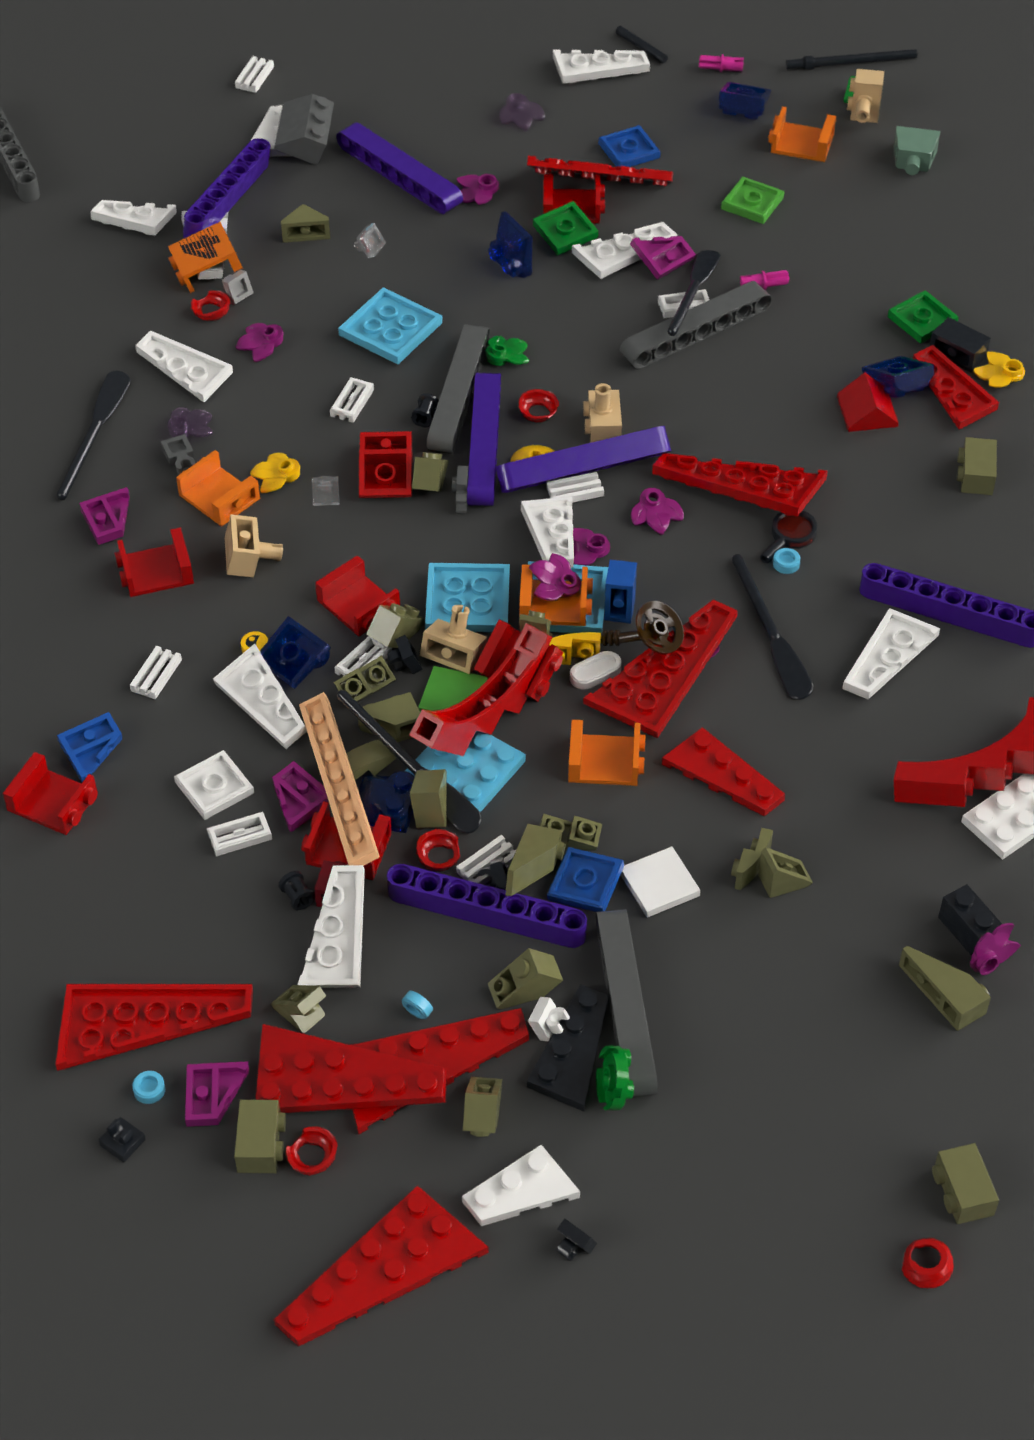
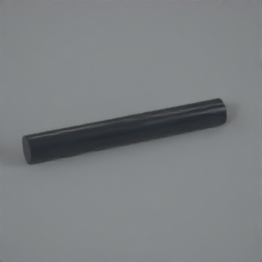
M617 27L616 33L661 63L667 61L668 56L624 27Z

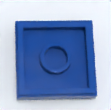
M640 125L599 137L600 147L615 166L632 167L660 158L661 151Z
M568 847L547 893L548 901L593 912L605 911L624 868V861Z

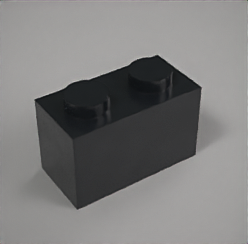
M948 317L932 332L930 346L934 345L957 366L972 372L987 357L991 338Z
M968 884L947 894L942 899L938 918L971 956L975 952L974 949L979 939L987 932L993 933L998 926L1002 925Z

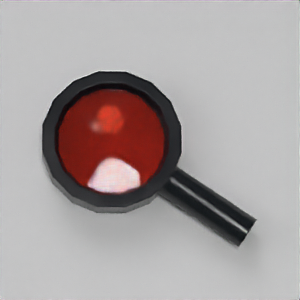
M803 510L798 517L788 516L782 512L778 513L772 522V536L775 541L761 554L760 559L762 562L769 563L774 558L775 552L783 547L799 549L813 543L817 534L815 518Z

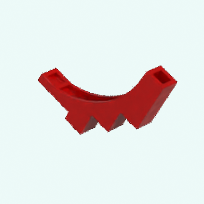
M526 623L509 655L479 689L463 701L449 708L436 711L422 709L409 736L432 749L464 756L476 731L492 735L504 710L520 713L528 698L526 695L529 689L528 685L553 637Z
M1029 697L1027 712L1022 721L1010 733L990 746L964 756L926 762L898 761L893 779L895 802L965 807L967 795L972 796L973 789L1004 791L1006 779L1011 780L1012 773L1034 774V697Z

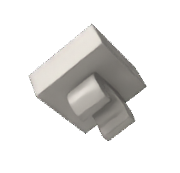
M239 270L233 275L230 274L222 279L224 289L232 304H237L253 294L246 271Z

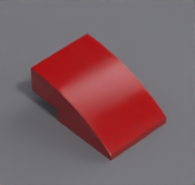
M412 431L360 432L359 498L412 497Z

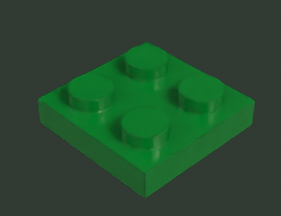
M574 201L533 218L534 228L557 256L571 250L573 245H583L598 238L597 228Z
M926 290L888 310L887 316L920 344L931 339L932 332L945 319L950 317L958 321L959 318Z

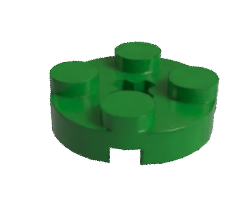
M604 1046L599 1054V1058H604L603 1068H597L596 1070L597 1096L600 1103H606L603 1107L604 1110L619 1111L623 1108L626 1099H632L634 1095V1084L632 1080H629L631 1052L629 1049H622L620 1046Z

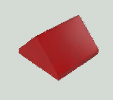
M866 372L837 393L848 432L898 427L899 423L887 388Z

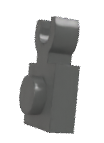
M185 434L161 441V447L169 465L175 464L178 475L182 473L183 467H191L195 464L193 459L194 451Z
M458 466L457 476H452V492H456V513H467L468 466Z

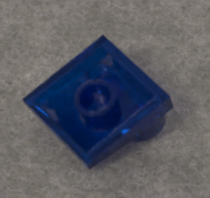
M727 82L720 90L719 108L727 115L741 113L745 114L746 118L758 119V116L764 114V108L772 89Z
M503 211L499 219L496 239L490 242V247L488 248L489 256L511 277L526 278L532 275V236L506 211Z
M898 356L862 367V372H866L884 386V392L890 394V397L899 398L905 396V393L910 391H923L924 387L929 385V381L934 375V364Z
M288 616L260 650V653L272 673L295 689L313 669L320 668L327 663L331 647Z
M399 771L391 776H363L359 794L370 826H375L378 816L381 814L391 817L392 831L407 833L413 813L410 791L415 777L411 773Z

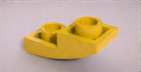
M580 632L553 637L549 645L553 644L564 652L562 655V665H571L572 657L587 659L600 653L601 633Z

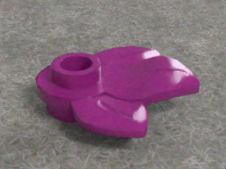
M483 174L481 176L466 175L456 179L463 187L461 192L464 203L475 201L478 205L485 204L492 199L493 194L499 189V182L492 174Z
M263 323L252 324L246 327L247 334L239 338L236 349L252 350L254 362H259L271 355L274 348L282 343L284 332L276 324L268 326Z
M647 488L642 491L639 503L632 508L631 519L635 526L647 522L655 532L663 535L669 526L670 520L682 521L684 513L681 506L675 500L666 498L662 491L657 488ZM649 497L655 498L657 501H651Z
M573 528L574 565H590L597 558L604 557L610 552V543L603 534H594L589 529Z
M552 553L549 561L539 560L529 566L531 572L541 581L534 592V596L540 599L556 601L561 596L569 597L575 595L581 587L580 577L571 570L570 563L561 555ZM564 580H568L572 584H567Z
M1013 923L1002 924L993 933L987 932L979 939L970 961V967L975 972H979L981 975L992 973L1000 963H1003L1018 950L1021 945L1018 942L1008 940L1015 926Z

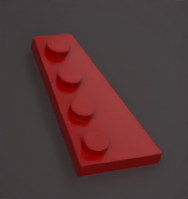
M934 345L913 355L912 362L959 430L998 410L999 402Z
M703 727L662 757L663 766L669 769L673 766L683 771V776L691 780L696 778L708 784L709 789L717 793L721 791L732 796L734 802L764 817L785 800L784 792Z

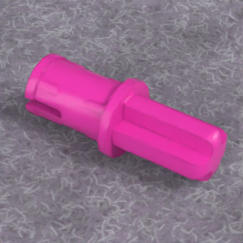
M721 54V56L700 55L699 68L720 70V72L722 70L742 72L744 58L727 57L724 54Z
M787 270L768 273L761 271L759 274L740 276V286L756 281L764 290H767V287L788 284L789 274Z

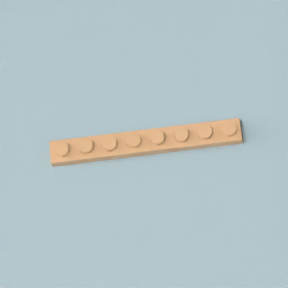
M323 692L299 704L347 862L349 865L364 866L380 858L329 699Z

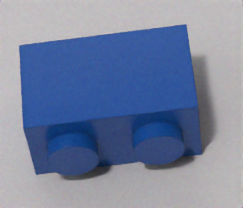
M609 561L605 584V621L632 622L636 593L637 562Z

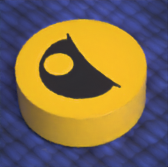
M249 632L241 639L242 653L253 644H256L262 657L269 651L268 638L262 632Z

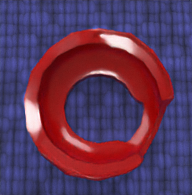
M217 290L208 291V295L199 301L196 299L191 301V309L194 314L206 321L221 319L227 314L230 305L228 295ZM206 304L220 307V309L206 314L202 312V307Z
M533 389L521 395L518 406L526 419L542 423L556 413L559 401L550 391ZM535 405H542L549 410L550 414L533 416L530 414L529 409Z
M434 829L421 835L417 841L416 854L420 863L433 871H445L454 866L460 858L457 835L443 829ZM444 847L452 849L454 857L445 863L437 864L429 859L428 854L433 848Z
M319 1126L306 1127L291 1146H286L287 1160L295 1171L305 1175H315L324 1172L335 1160L338 1147L337 1141L333 1134L325 1128ZM304 1144L317 1145L324 1150L325 1157L321 1163L308 1166L300 1160L297 1152Z
M922 1238L913 1241L907 1246L902 1272L910 1283L920 1288H936L949 1280L954 1269V1262L951 1251L945 1243L935 1238ZM927 1246L936 1249L941 1256L939 1264L930 1269L919 1266L915 1261L911 1260V1254L915 1248Z

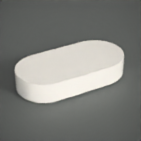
M603 651L576 663L570 669V682L574 687L585 690L605 682L608 678L612 679L621 671V658L614 652Z

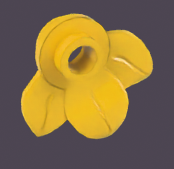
M987 352L989 364L974 368L973 370L978 378L989 381V386L996 388L1005 387L1011 382L1020 381L1025 374L1022 362L1010 359L1008 355L998 352Z
M273 453L268 456L266 462H261L254 466L250 474L255 478L263 480L260 492L269 493L280 489L285 483L297 480L300 476V464L296 459H288L284 453Z

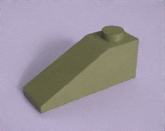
M527 824L508 869L506 896H513L554 870L557 860H562L565 853L566 843L561 842L562 830Z
M909 946L902 949L899 966L957 1031L987 1013L991 999L988 990L984 985L978 984L970 974Z

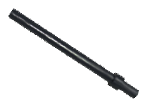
M917 49L816 58L813 56H803V59L786 60V69L803 68L804 70H810L819 66L917 58Z

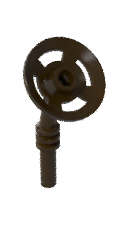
M649 601L638 609L635 619L637 630L627 632L609 630V633L607 630H603L601 633V644L603 646H608V643L609 646H614V643L615 646H620V643L643 641L651 650L661 654H669L677 650L684 638L683 625L679 616L670 606L660 601ZM652 610L663 613L667 618L665 619L660 614L652 613ZM643 615L646 619V621L644 622V629H642L641 627V619ZM673 627L674 630L672 643L667 640L669 635L668 628Z

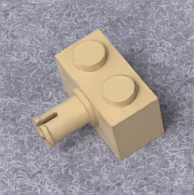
M857 69L856 78H851L849 92H854L853 97L849 96L847 110L851 111L850 120L861 123H878L884 71Z
M604 383L598 384L595 390H588V401H583V414L589 418L585 419V434H590V443L621 436L622 420L619 390H611V387Z
M230 515L225 534L227 575L254 578L259 558L281 561L283 544L259 542L257 517Z
M454 605L451 610L450 623L437 619L423 632L420 656L470 674L474 670L488 637L467 630L469 608L465 607L464 612H462L463 605Z

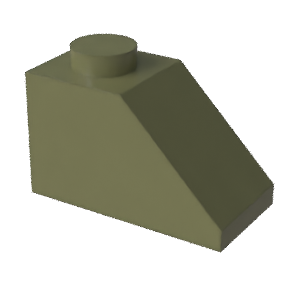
M471 1076L465 1092L463 1131H470L471 1135L480 1137L489 1136L490 1133L496 1132L503 1079Z

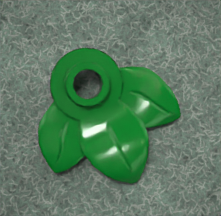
M493 336L488 340L485 354L489 363L502 366L506 362L516 365L529 362L528 357L522 354L528 346L525 341L518 338L506 340L502 336Z

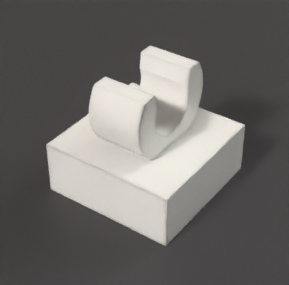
M540 997L528 1022L540 1041L549 1042L553 1033L560 1034L563 1032V1028L559 1023L560 1020H569L570 1017L564 1008L556 1007L551 998Z

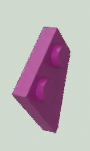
M671 236L670 238L653 237L652 240L641 241L640 238H634L630 243L631 247L657 280L693 260L696 255L682 236Z
M127 487L79 503L81 512L98 545L124 537L130 499Z
M294 761L272 777L275 792L288 829L291 832L310 819L315 812H319L323 801L329 802L325 787Z
M248 1061L187 1064L186 1127L219 1125L249 1073Z

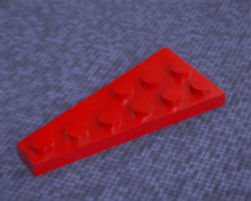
M716 600L710 601L689 617V621L683 625L684 638L677 650L669 654H661L648 648L624 666V670L613 679L608 678L602 683V687L593 694L590 692L583 697V704L632 727L635 726V723H640V731L658 738L737 618L738 610ZM674 630L669 632L667 638L671 643L674 639Z
M519 1008L353 1044L352 1046L443 1067L447 1073L446 1086L454 1082V1078L467 1071L471 1073L477 1070L481 1063L490 1058H498L529 1041V1032L522 1009ZM406 1105L352 1109L358 1135L368 1130V1126L382 1119L384 1121L394 1116L395 1111Z

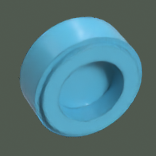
M791 548L779 549L774 554L773 567L780 573L792 574L799 569L800 555Z
M410 990L402 999L404 1008L419 1019H427L433 1011L430 1002L417 992Z
M155 1071L142 1072L133 1081L134 1096L141 1103H156L165 1094L164 1079Z

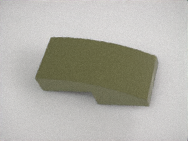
M529 610L528 615L520 614V632H522L527 623L553 637V634L549 632L551 621L544 619L545 613Z
M381 655L363 667L357 668L338 679L334 684L338 691H347L359 702L396 681V678Z
M380 740L366 743L346 753L355 780L368 770L375 776L396 759V756Z
M544 813L539 825L562 830L561 842L566 843V850L568 847L584 851H594L597 849L602 828L601 823L574 816L572 822Z
M762 828L759 839L753 838L751 848H743L741 858H735L731 876L736 877L735 889H743L758 874L761 851L765 847L771 849L773 830Z

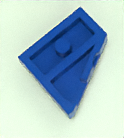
M107 712L58 734L57 739L79 779L83 782L88 774L92 775L120 743L122 733L111 714Z

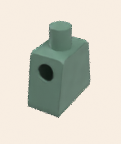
M896 126L893 146L896 167L905 169L909 175H915L919 171H929L937 153L940 131Z

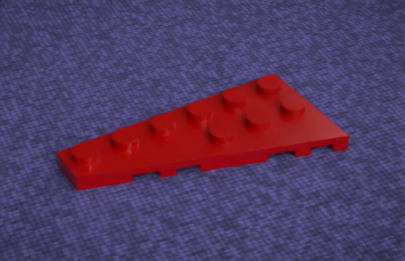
M528 156L527 165L535 169V173L540 175L551 174L552 171H556L562 177H574L575 173L582 174L581 177L594 180L596 174H600V176H607V181L620 182L621 178H630V183L644 184V180H653V185L667 186V182H673L672 171L646 168L635 169L628 166L612 167L609 164L568 160V163H565V161L555 158H544L543 161L538 160L536 156Z
M663 453L653 464L652 474L661 476L666 480H675L685 483L690 487L702 488L714 494H722L732 497L737 501H746L756 504L761 508L773 509L785 515L796 517L799 516L826 481L828 470H818V474L805 473L804 468L794 467V470L786 471L780 470L777 465L736 461V465L721 464L722 459L712 458L711 461L702 462L698 461L695 456Z
M67 984L55 1064L57 1071L250 1018L253 986L252 984Z
M262 1024L256 1100H278L280 1112L285 1113L445 1103L447 1073L443 1067Z
M417 1185L274 1319L275 1325L299 1347L336 1329L337 1324L355 1316L358 1318L366 1314L368 1309L382 1302L386 1304L431 1282V1278L449 1269L453 1271L461 1267L463 1262L475 1256L479 1258L489 1253V1247Z

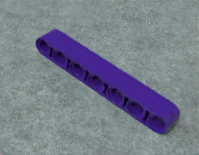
M355 122L336 134L338 145L345 152L440 214L447 213L463 202L462 192L456 185L360 123Z
M261 138L251 140L184 215V239L220 222L269 165L270 143L267 140Z
M475 373L467 505L494 506L501 373Z
M658 426L505 463L495 467L502 493H508L546 484L548 481L583 475L660 456L663 453L671 452L665 426Z
M869 563L863 567L859 589L863 597L1024 647H1034L1033 610L878 563Z
M406 864L393 865L387 871L388 895L392 901L569 948L580 947L586 941L587 918L579 909L518 893L513 896H506V890Z

